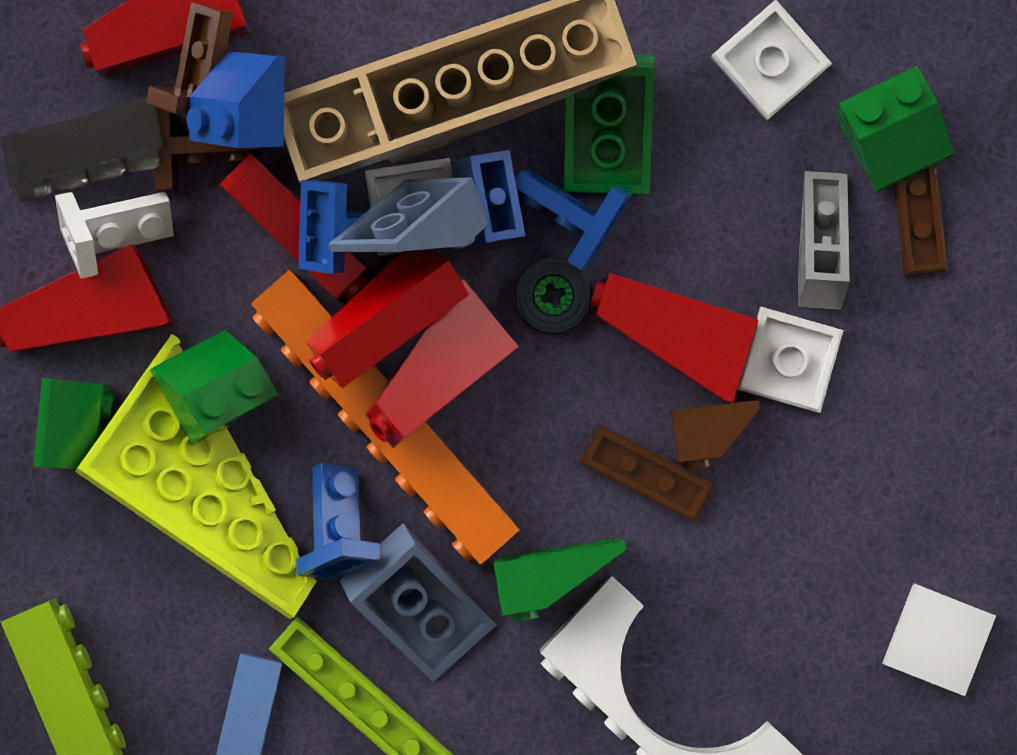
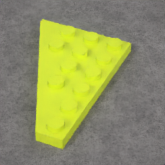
M171 334L75 472L275 610L291 619L295 617L317 581L315 578L297 576L296 559L300 558L298 547L292 537H288L277 518L273 503L259 479H256L251 472V465L244 453L241 454L227 429L229 426L194 445L187 436L150 371L151 368L183 352L179 345L181 341Z

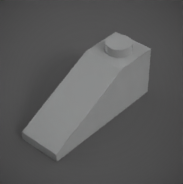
M805 171L798 262V307L841 310L850 282L847 174Z

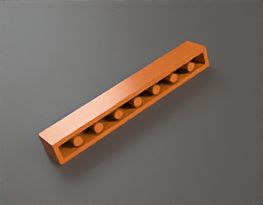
M289 269L251 303L257 311L252 318L268 336L274 332L278 334L286 344L280 349L297 369L304 364L315 376L309 381L312 387L325 401L331 396L343 408L338 413L341 420L353 433L361 429L371 440L366 448L382 466L389 461L400 474L395 478V481L409 497L412 498L418 493L428 505L423 511L424 514L439 530L447 526L457 538L451 544L468 563L475 558L481 565L520 531L518 526L426 422L394 448L387 441L383 442L376 437L369 426L370 420L365 414L388 382V379L376 365L372 366L343 389L331 378L326 381L321 379L309 362V359L314 354L306 344V341L333 316L293 271Z

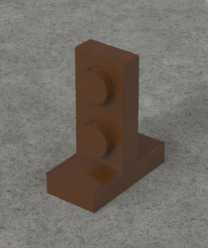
M191 2L175 88L149 86L147 104L175 114H188L190 95L226 54L233 18L232 12L203 3Z
M151 105L155 190L159 193H178L177 159H183V165L202 166L209 164V157H226V163L240 164L250 153L252 155H262V147L233 148L190 141L189 136L176 137L175 113Z

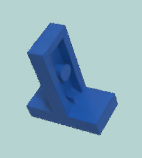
M530 169L520 171L515 180L516 188L521 191L519 198L526 204L538 210L545 206L557 214L555 221L564 228L574 233H577L579 229L584 231V234L567 262L580 270L590 266L633 196L631 192L619 185L612 187L598 211H595Z
M314 179L301 180L298 269L329 274L344 273L345 252H331L328 244L369 210L357 209L346 211L347 184Z
M320 463L312 467L314 551L296 559L297 576L336 580L379 561V543L360 541L358 468Z

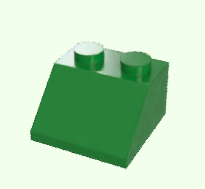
M918 66L839 103L837 121L876 193L954 155L938 102Z
M226 330L150 369L193 445L264 407L279 395L258 358Z
M42 378L34 467L77 469L105 429L106 419L111 420L114 416L116 396L115 394H109L110 385Z

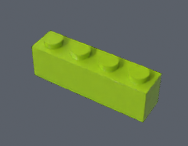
M56 598L1 621L56 754L123 755L121 749L126 747L124 736L116 723L110 725L104 709L109 707L107 696L100 684L93 685L87 669L92 668V662L83 644L76 645L70 631L75 628V622L67 605L63 604L60 606Z

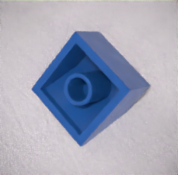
M227 51L190 95V109L187 114L189 140L233 148L283 147L285 56Z

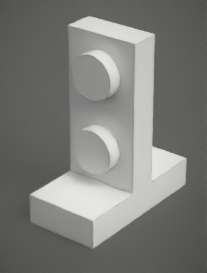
M72 192L55 195L60 231L81 279L98 275L95 256L97 253L123 248L130 244L136 245L174 236L170 201L165 192L85 210L79 209Z

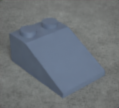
M472 177L405 179L328 245L331 252H402L447 247L461 249L472 244L475 241V236L489 223Z
M403 523L379 544V561L345 575L340 579V582L349 602L434 682L497 624L439 558Z

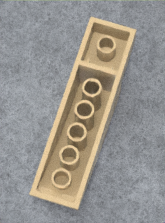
M551 0L284 93V138L299 182L310 179L325 181L385 159L396 163L431 151L554 103L637 67L615 0Z

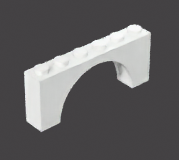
M611 574L540 649V653L545 657L541 665L558 681L566 676L577 687L572 692L573 695L589 710L598 706L608 716L604 722L605 725L621 740H624L629 735L640 746L636 751L637 755H803L768 721L751 735L740 741L713 748H695L677 744L663 738L646 726L636 715L626 698L620 670L625 636L634 618L644 606Z

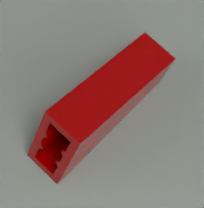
M127 0L83 29L86 42L80 44L84 61L88 69L94 67L95 71L104 77L181 54L191 2L203 3L232 12L233 18L229 39L247 34L249 30L240 0Z
M250 153L220 185L299 262L300 201ZM345 252L344 273L329 274L307 270L338 301L344 296L351 300L368 283L363 278L368 269L351 252Z
M130 244L97 260L98 275L81 279L78 270L0 307V347L4 348L7 346L10 352L20 353L167 328L175 323L139 248Z
M432 249L402 251L306 341V344L314 354L309 359V362L323 381L331 378L343 389L470 294L449 260Z
M611 273L608 274L606 282L597 280L590 305L598 307L595 314L596 318L720 401L733 403L759 320Z
M462 280V283L470 295L423 329L365 414L370 420L369 426L372 432L381 441H387L392 448L397 446L519 347L465 280Z

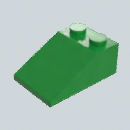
M634 55L637 67L566 97L564 192L609 193L612 187L619 185L634 194H650L654 55Z
M618 537L495 558L493 564L502 616L512 615L513 622L538 618V610L548 608L626 550L625 540Z

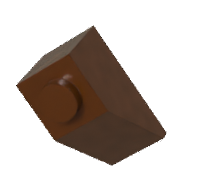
M759 400L670 411L676 462H686L687 470L712 467L711 458L723 457L759 411Z

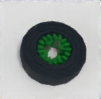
M556 257L540 259L528 266L517 281L514 295L517 311L524 322L538 332L551 335L568 332L579 325L589 311L592 298L590 283L583 271L567 262V260ZM553 284L556 290L563 288L565 296L560 298V307L553 308L551 303L544 304L541 301V296L546 294L545 286Z

